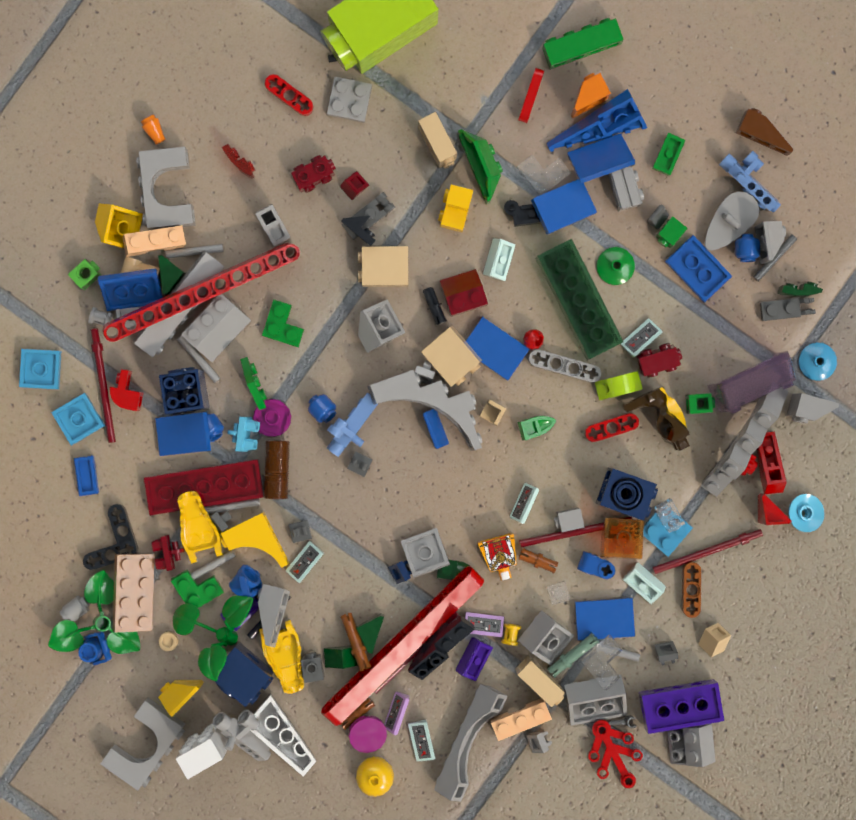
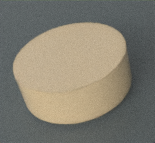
M167 631L159 637L158 642L160 648L164 651H172L177 647L179 639L174 632Z

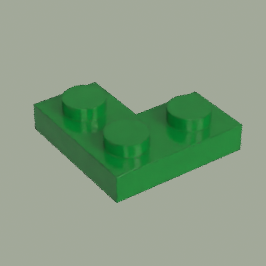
M273 299L262 336L299 348L304 329L287 324L292 305Z
M248 357L240 359L247 386L258 409L266 408L264 400L267 399L264 388H259L261 383L258 376H255V374H258L255 364L250 363Z
M188 569L171 578L172 584L185 604H193L198 608L224 593V589L215 575L199 584L196 583Z

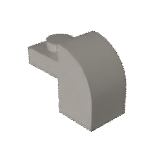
M273 204L255 213L273 246L290 238Z

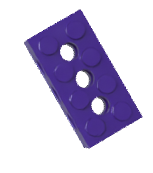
M714 679L639 692L644 728L648 734L725 721L719 685ZM703 699V705L697 707V702ZM680 703H685L683 709H677ZM666 706V710L663 713H658L660 707Z

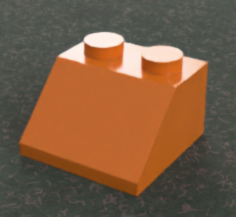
M592 73L584 78L571 113L572 119L606 102L611 92L601 73L597 75Z

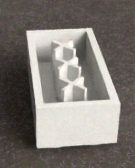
M212 723L204 728L200 735L195 733L187 738L188 740L182 746V749L179 750L176 760L188 780L223 759L227 752L225 746L228 738L221 734L220 730Z

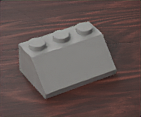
M220 294L181 335L207 359L213 362L251 320L224 294Z
M610 675L605 678L590 679L564 685L571 726L627 715L626 692L621 675Z

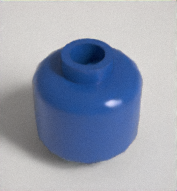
M742 234V238L735 241V257L740 259V262H755L760 257V240L753 238V234Z
M315 395L309 400L308 412L317 422L328 423L335 417L336 405L327 395Z
M211 413L207 414L210 442H214L223 435L224 427L217 415Z

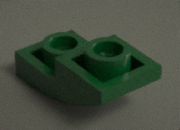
M809 281L801 284L799 289H797V285L786 283V285L779 287L777 294L791 297H806L822 293L823 289L819 288L818 284Z

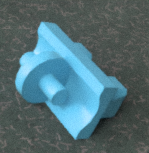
M239 417V424L234 423V429L228 430L227 433L233 435L232 442L236 443L235 451L248 452V450L257 449L258 442L256 439H250V433L259 431L260 422L252 420V417Z

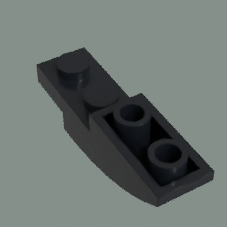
M459 616L451 624L445 622L424 643L408 668V672L423 680L449 658L448 652L475 630L474 624L462 616Z

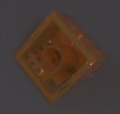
M605 518L601 536L600 558L642 559L644 521Z

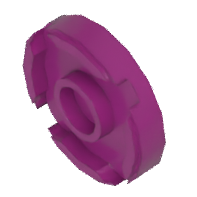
M265 400L266 408L259 410L256 407L253 420L260 422L259 432L269 437L282 435L291 424L292 416L290 409L280 400Z
M361 716L349 728L350 743L359 752H375L383 746L387 738L385 724L376 716Z

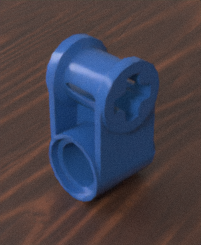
M583 551L577 566L578 570L603 579H610L614 576L615 567L611 562ZM609 565L608 568L611 570V572H607L605 575H603L604 572L601 570V568Z

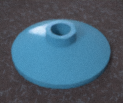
M824 343L809 344L801 351L799 356V368L803 375L811 380L820 381L827 379L834 373L837 366L835 352ZM818 358H821L823 361L821 365L817 364Z

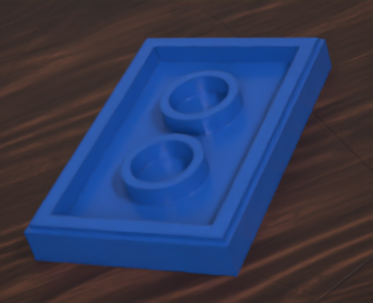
M621 133L567 152L580 183L635 164V159Z
M579 179L531 199L547 235L597 213L584 183H580Z
M694 235L665 261L703 303L732 277Z
M156 268L98 276L107 311L143 307L163 298Z
M484 317L481 318L466 340L482 359L481 363L507 381L530 350Z
M207 412L155 418L159 456L211 451Z
M633 598L575 601L577 640H584L590 633H593L598 639L635 637Z

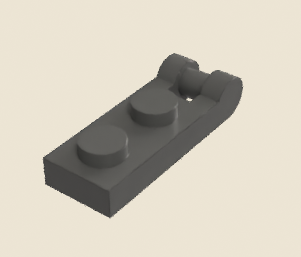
M382 192L352 217L370 216L361 227L363 230L365 228L369 229L395 209V206L387 200V195ZM380 203L384 207L382 211H379L376 207ZM342 224L350 237L355 240L358 236Z

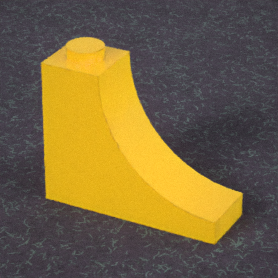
M264 512L221 533V543L224 548L228 547L229 551L239 547H254L270 554L281 568L289 564Z

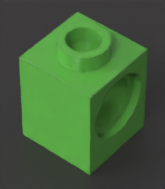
M86 259L68 274L80 289L86 290L98 279V276H101L98 271L100 267L93 260L89 262ZM88 268L90 276L84 279L82 272Z

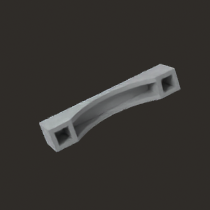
M480 684L476 690L474 700L467 710L466 718L459 728V734L452 744L451 752L444 762L443 770L437 778L434 788L436 792L450 801H462L469 785L467 763L472 743L484 724L500 714L507 695L491 686Z

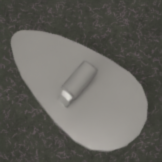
M735 192L723 200L707 229L705 237V247L707 250L712 251L727 246L744 234L755 223L759 215V207L752 195L746 192Z

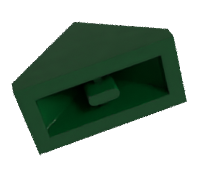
M159 255L162 291L164 295H169L186 273L167 258Z
M379 614L356 627L368 653H373L384 614Z
M352 647L324 648L325 668L346 669L358 666L355 656L351 653Z

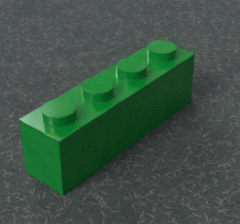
M610 18L601 20L598 25L592 26V24L582 27L581 31H569L563 34L564 37L556 39V37L547 39L546 43L543 44L542 50L549 69L551 70L621 45L624 39L617 19L610 20Z

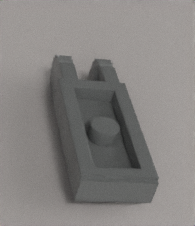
M793 298L760 302L762 321L816 314L815 309L800 311V304H810L814 302V298Z

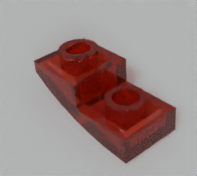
M229 144L222 147L227 157L240 172L251 179L255 178L253 172L256 170L251 161L247 162L245 158L237 160L240 156L236 148L231 149Z

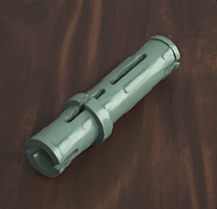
M590 633L589 636L565 655H560V659L547 668L554 678L557 677L567 667H572L573 662L600 641L593 633Z

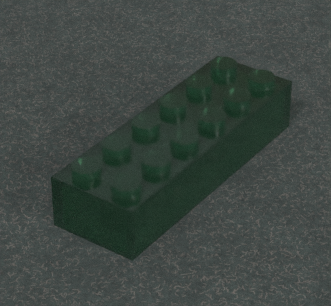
M572 239L536 257L586 360L624 342Z

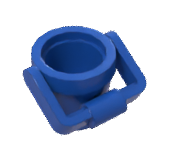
M243 565L230 581L229 587L238 596H257L260 588H262L260 574L252 567Z
M99 631L84 636L85 640L79 647L78 652L81 660L93 662V666L111 660L112 656L103 632Z

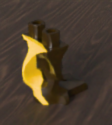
M663 386L623 404V409L627 412L643 407H655L658 416L656 428L662 439L666 443H672L675 451H681L690 446L686 439L690 434L686 427L683 412L677 402L667 395Z

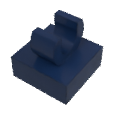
M407 560L394 563L388 567L396 584L411 578V570L407 571L405 567L408 564Z

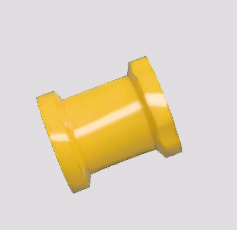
M504 623L505 633L501 643L518 646L517 637L521 626Z

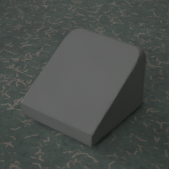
M659 205L647 220L657 230L669 217L665 207Z

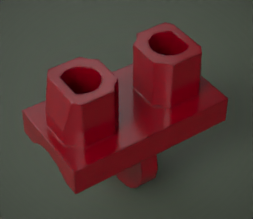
M169 535L161 536L160 539L151 542L153 552L163 550L164 557L155 559L156 569H166L167 571L175 569L173 554L175 561L181 560L180 553L185 552L184 548L178 547V541L172 542L173 550Z

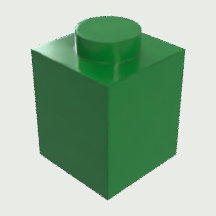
M672 216L656 235L657 241L663 247L667 248L668 246L671 248L688 228Z

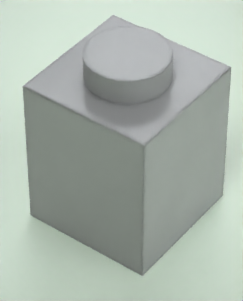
M579 507L556 512L557 517H554L556 529L560 528L561 532L584 528L582 513Z

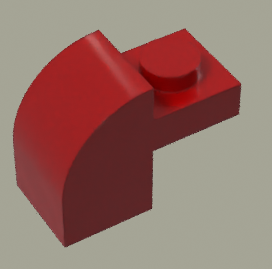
M121 369V372H118L116 377L118 388L110 387L111 399L120 408L140 411L144 393L129 390L132 371Z

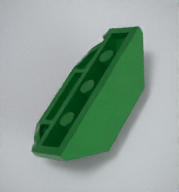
M462 129L458 130L457 135L485 203L489 204L500 180V173L503 172L499 161L495 162L493 157L495 150L492 144H488L486 139Z

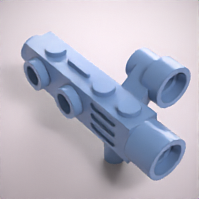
M752 151L742 161L745 164L742 167L729 153L720 162L719 166L744 187L742 189L744 192L758 200L757 203L763 210L767 208L774 213L781 204L750 174L753 170L757 172L764 163Z
M367 393L364 398L358 401V406L353 408L347 420L338 418L327 429V431L335 436L327 446V449L337 457L341 455L350 441L359 447L365 442L356 433L378 405L373 404L370 393Z

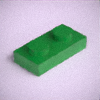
M667 133L652 169L670 176L686 140Z

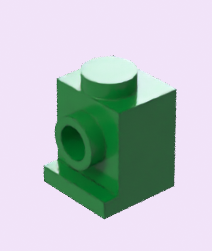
M712 393L685 395L687 414L713 412L715 398L712 397ZM698 400L703 402L702 407L697 406Z

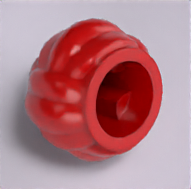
M537 329L526 332L523 338L524 345L529 349L540 348L544 341L542 332Z

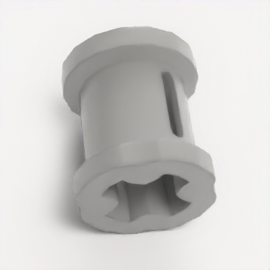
M93 307L88 323L104 326L107 322L112 321L113 313L102 312Z

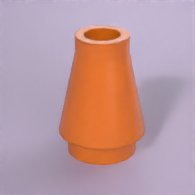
M151 115L141 121L143 130L154 141L155 145L166 140L159 119L155 115Z

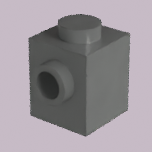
M316 652L306 653L305 657L301 659L304 683L324 680L325 675L321 654L316 655Z

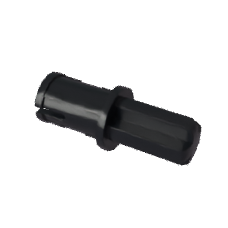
M434 288L424 289L423 294L429 307L427 309L430 310L435 325L446 322L447 319L440 306L442 303H439Z

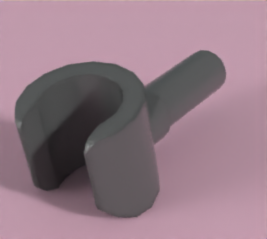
M631 715L626 716L625 719L609 721L610 726L626 725L629 728L637 727L636 724L629 725L631 719H636Z

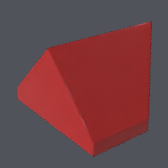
M760 493L758 495V523L779 525L792 522L765 494Z

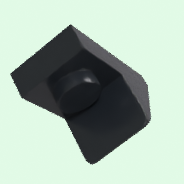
M370 216L349 217L341 220L346 227L370 247L376 241L373 238L375 236L374 233L368 228H365V230L361 228Z

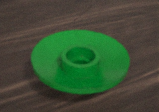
M620 247L606 249L597 260L598 275L604 282L610 285L624 284L632 277L635 270L632 255ZM614 262L620 264L619 269L613 267Z

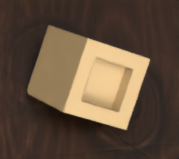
M489 399L480 417L497 426L506 408Z
M717 623L704 630L699 646L710 657H713L725 650L732 635Z

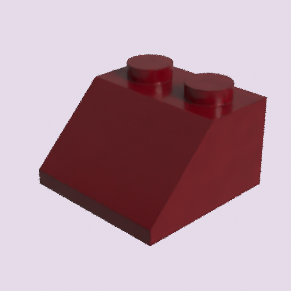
M476 269L440 280L451 317L488 305L483 285Z

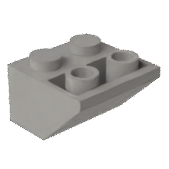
M712 724L667 731L671 764L704 767L716 762Z

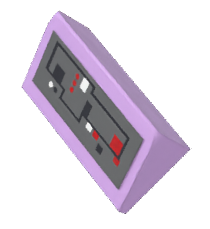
M466 612L465 619L473 623L475 628L470 634L502 637L504 616Z
M395 692L384 723L386 730L393 735L398 734L409 702V695Z

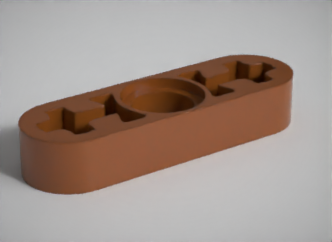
M695 562L686 563L683 566L682 611L689 618L697 617L701 611V567ZM691 565L697 569V572H693V579H697V582L687 581V578L691 579V574L687 572ZM690 584H694L697 587L694 595H689L686 591ZM687 597L690 599L697 598V601L692 600V605L696 607L692 614L686 610L687 607H690V600H686Z

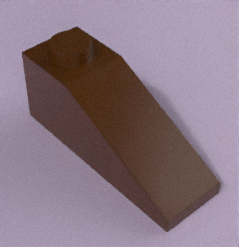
M751 108L744 112L735 132L736 134L786 156L793 152L790 144L770 120L762 115L760 110Z

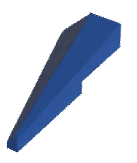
M627 89L547 142V146L550 152H553L555 148L563 146L569 148L572 147V144L580 142L586 144L612 137L613 134L621 132L627 134L631 133L630 130L637 128L643 130L648 127Z

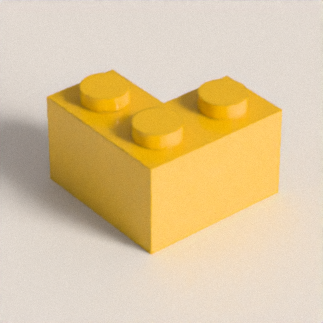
M452 184L450 189L445 190L443 203H446L444 211L440 210L438 221L441 222L440 227L463 232L473 190Z

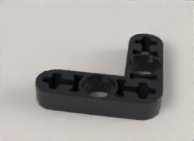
M114 504L108 509V517L117 544L86 554L83 558L85 568L94 570L115 563V559L108 560L106 558L107 550L111 549L116 554H120L119 550L126 548V544L133 546L134 550L131 551V554H137V541L127 510L123 505ZM115 507L122 511L119 514L120 520L125 519V522L118 523L117 525L115 522L119 521L117 515L113 516L112 513L115 511ZM121 525L128 528L126 536H121L118 533V528ZM99 552H101L102 560L95 562V566L92 563H88L90 556L92 558L100 557Z

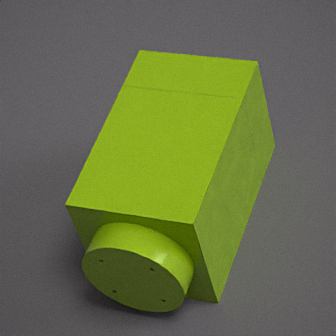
M344 0L327 11L330 25L320 32L330 51L345 71L356 65L360 73L363 74L438 24L439 9L433 0Z

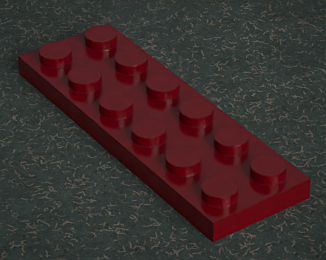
M258 459L144 478L150 516L180 511L178 497L190 491H195L199 494L203 507L264 497Z

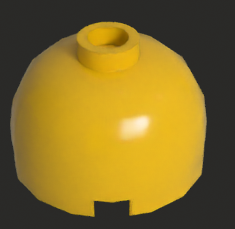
M373 756L366 758L357 768V785L366 795L373 797L381 796L391 788L394 780L393 768L382 757Z

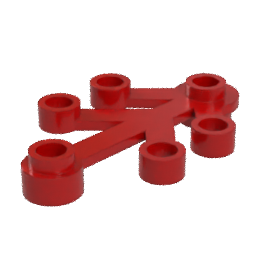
M606 720L596 721L592 726L595 739L591 750L588 752V758L591 762H597L600 759L598 751L603 740L606 749L601 765L596 771L600 779L608 777L609 772L607 769L612 757L621 774L620 783L625 788H632L636 783V778L633 773L627 771L619 754L629 756L637 762L643 758V754L639 749H630L613 743L610 736L622 739L625 744L633 743L634 736L630 732L612 729ZM605 727V732L600 733L599 728ZM626 735L631 736L629 741L624 740ZM635 752L640 753V756L638 758L633 757V754ZM592 753H597V757L595 759H592L590 757ZM605 770L606 774L601 776L599 772ZM627 778L632 779L630 784L625 783Z

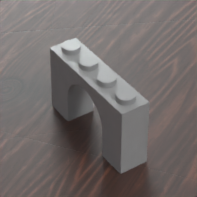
M186 147L139 151V157L136 158L138 169H141V176L138 177L140 188H143V195L140 198L142 207H145V214H143L144 226H147L149 230L181 225L182 227L196 226L194 207L191 204L165 206L160 204L154 195V184L161 174L168 171L190 169Z
M149 697L144 701L134 717L155 733L158 742L155 754L148 758L139 759L114 745L100 763L137 791L141 786L144 788L152 779L149 776L153 770L156 772L163 763L160 761L164 754L166 756L169 755L174 747L171 745L174 739L179 740L185 732L182 729L185 725L183 721L174 715L171 717L166 709Z

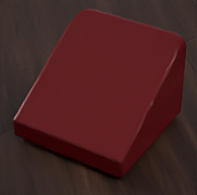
M356 171L343 181L340 188L351 200H354L369 184Z

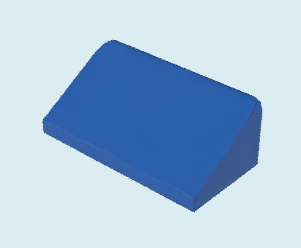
M432 409L423 413L422 415L435 449L448 445L449 441L438 412Z

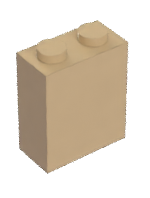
M434 112L418 120V129L438 167L446 169L454 165L457 152L437 113Z
M408 246L362 247V252H358V263H362V271H358V282H362L363 287H408Z
M453 325L421 351L451 387L454 384L459 386L466 380L464 376L469 371L473 374L481 367L479 363L482 359Z
M529 655L515 668L517 675L551 707L554 704L558 705L564 699L563 695L565 692L562 687Z

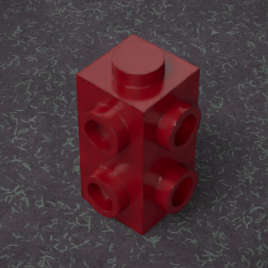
M318 155L310 160L311 163L305 166L300 164L293 169L294 171L291 174L301 193L304 191L305 193L311 192L316 188L315 185L321 182L326 184L333 180L332 177L335 176L333 170L336 167L331 159L327 160L326 156L321 157V155Z
M670 343L662 344L659 346V349L653 351L652 349L642 350L641 354L636 355L641 374L644 377L647 376V378L655 377L658 375V372L664 370L666 372L676 370L677 366H681L680 360L683 359L680 349H677L673 344L670 345Z

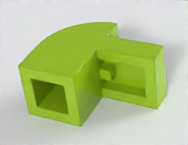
M638 371L595 382L599 400L643 389Z

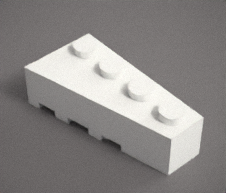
M270 694L254 713L255 718L260 721L258 728L250 731L298 773L304 776L314 765L316 759Z

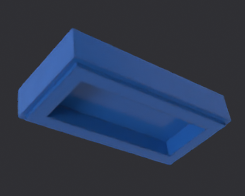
M94 456L74 458L79 496L99 494Z

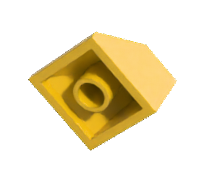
M99 203L95 225L101 242L124 248V234L140 232L143 214L112 204Z
M174 680L171 684L167 682L160 689L162 694L158 698L172 717L200 689L204 681Z

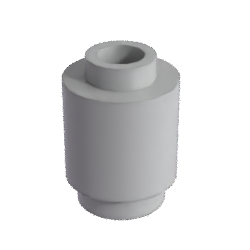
M76 596L62 607L60 614L64 620L75 622L89 611L88 606H90V603L86 601L84 596Z

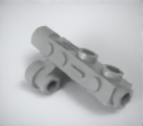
M242 711L238 720L233 717L230 718L223 712H219L214 717L213 725L220 730L221 734L228 738L225 746L226 750L232 751L234 744H236L257 761L269 759L271 755L270 747L250 731L256 730L260 724V721L255 718L251 711Z

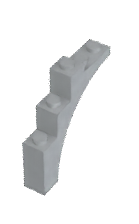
M414 370L368 386L374 405L387 401H410L431 407L447 417L458 428L465 438L470 451L482 448V438L479 433H476L474 428L476 425L475 419L472 414H469V411L476 409L475 397L469 391L448 398L447 386L445 383L442 384V381L420 388L419 384H421L419 375L414 373Z
M774 381L763 390L741 432L719 463L704 479L701 487L717 497L733 479L736 480L748 465L751 455L762 444L767 430L779 418L788 390Z

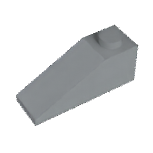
M263 584L258 592V606L265 645L275 648L290 591Z

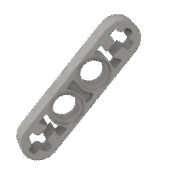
M533 350L528 356L529 363L537 368L587 382H596L601 377L599 367L542 350ZM539 353L540 357L546 359V355H549L547 367L543 366L545 363L543 361H538L537 364L534 363L535 360L532 359V355L535 356ZM553 358H558L561 362V366L558 369H553L550 365V361ZM571 363H576L579 366L577 374L569 372L568 368ZM583 365L586 366L584 369L586 371H591L592 368L595 369L597 377L590 379V375L583 373V377H580Z

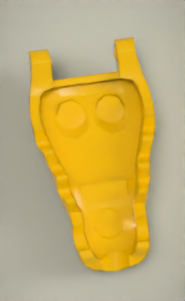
M195 491L181 494L178 497V505L181 512L180 535L182 545L189 556L191 564L197 562L195 552L214 547L216 556L223 555L219 531L203 507L199 494Z
M291 620L285 621L286 629L279 631L275 648L265 645L263 628L259 629L263 653L268 664L271 665L273 672L279 678L284 693L292 694L304 688V679L301 672V644L299 636Z

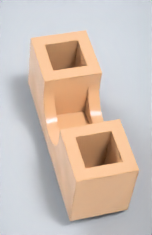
M182 225L124 234L123 236L126 257L142 255L154 250L180 249L186 245Z
M540 698L525 704L526 706L519 711L513 713L506 712L491 718L490 721L498 741L552 720L545 701Z

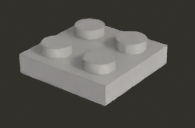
M334 77L327 115L365 123L372 84Z
M437 528L401 541L414 578L450 565Z

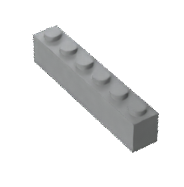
M203 251L170 294L223 271L224 266L207 252ZM206 287L198 288L197 295H205ZM182 295L179 298L180 304H186L189 301L188 295ZM164 303L161 306V311L168 312L171 309L170 303ZM198 305L140 330L132 341L151 357L155 354L159 355L164 348V342L167 339H172L176 333V327L179 324L182 325L188 318L187 313L191 309L194 310Z

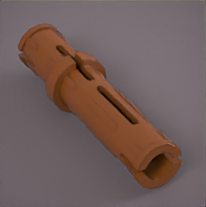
M348 613L347 616L344 614L340 618L352 647L351 653L356 658L359 671L371 668L365 652L366 647L363 646L356 629L353 614Z

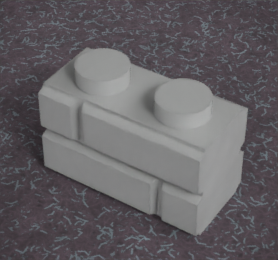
M632 166L608 174L618 212L642 204L644 194L642 189H638V173L636 170L633 171Z

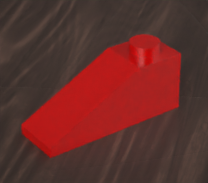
M775 431L766 432L762 444L757 448L764 494L783 493L787 481Z

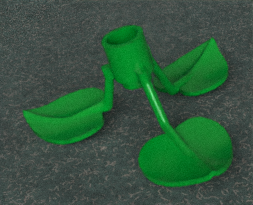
M104 570L94 574L84 589L86 601L90 604L97 603L99 615L94 618L93 625L78 629L77 624L71 620L60 621L54 626L48 642V646L53 650L71 652L78 649L83 643V637L80 632L91 629L101 632L109 630L111 633L107 636L106 641L108 648L112 652L126 654L140 651V639L137 632H113L110 627V619L104 616L101 603L110 604L114 598V581Z
M236 595L227 599L222 608V615L226 618L224 623L227 627H222L218 630L196 621L200 615V610L193 604H183L175 610L173 628L179 635L190 634L194 629V624L216 633L217 640L220 643L211 644L210 648H204L198 657L199 669L208 679L218 680V676L227 658L226 650L222 646H232L237 642L238 634L234 631V628L240 626L247 617L253 603L252 597Z

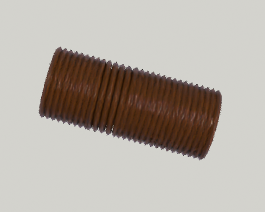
M265 441L264 475L272 476H264V498L288 499L290 442Z

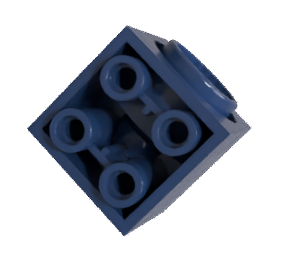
M188 367L170 370L168 374L159 375L165 414H177L210 408L204 370Z
M608 467L596 504L644 521L645 517L648 518L652 507L649 505L651 500L656 498L658 492L657 484ZM626 488L627 495L622 498L621 491Z
M238 642L227 655L225 665L218 676V680L215 682L226 695L236 699L246 707L249 703L253 705L259 698L261 688L265 690L274 679L272 677L273 670L242 643Z

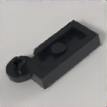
M509 200L505 203L504 211L507 215L513 217L514 227L541 223L533 204L519 206L514 200Z

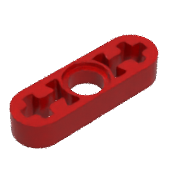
M535 68L518 121L528 122L545 70Z
M272 74L266 78V89L298 114L309 116L313 112L314 106L312 101L281 77ZM278 80V86L283 89L280 92L276 87L270 88L271 84L269 82ZM286 91H293L295 97L292 100H286L284 98ZM299 96L301 97L299 99L301 103H308L309 110L304 109L301 111V106L296 103Z
M628 413L590 425L585 429L584 434L588 441L597 442L635 430L639 425V419L635 414ZM629 416L630 419L635 420V422L632 423L633 427L630 428L629 425L622 426L624 430L621 431V425L618 422V419H621V423L626 422L628 420L627 417ZM610 422H614L617 425V430L614 433H609L606 429L607 424ZM599 425H603V432L606 436H603V433L597 434L595 439L593 436H589L588 433L591 432V428L600 430Z

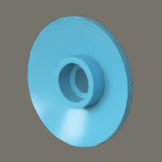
M801 494L790 503L788 516L792 521L791 524L797 530L812 532L821 526L824 520V508L817 497L811 494ZM802 510L805 511L804 517L802 516Z

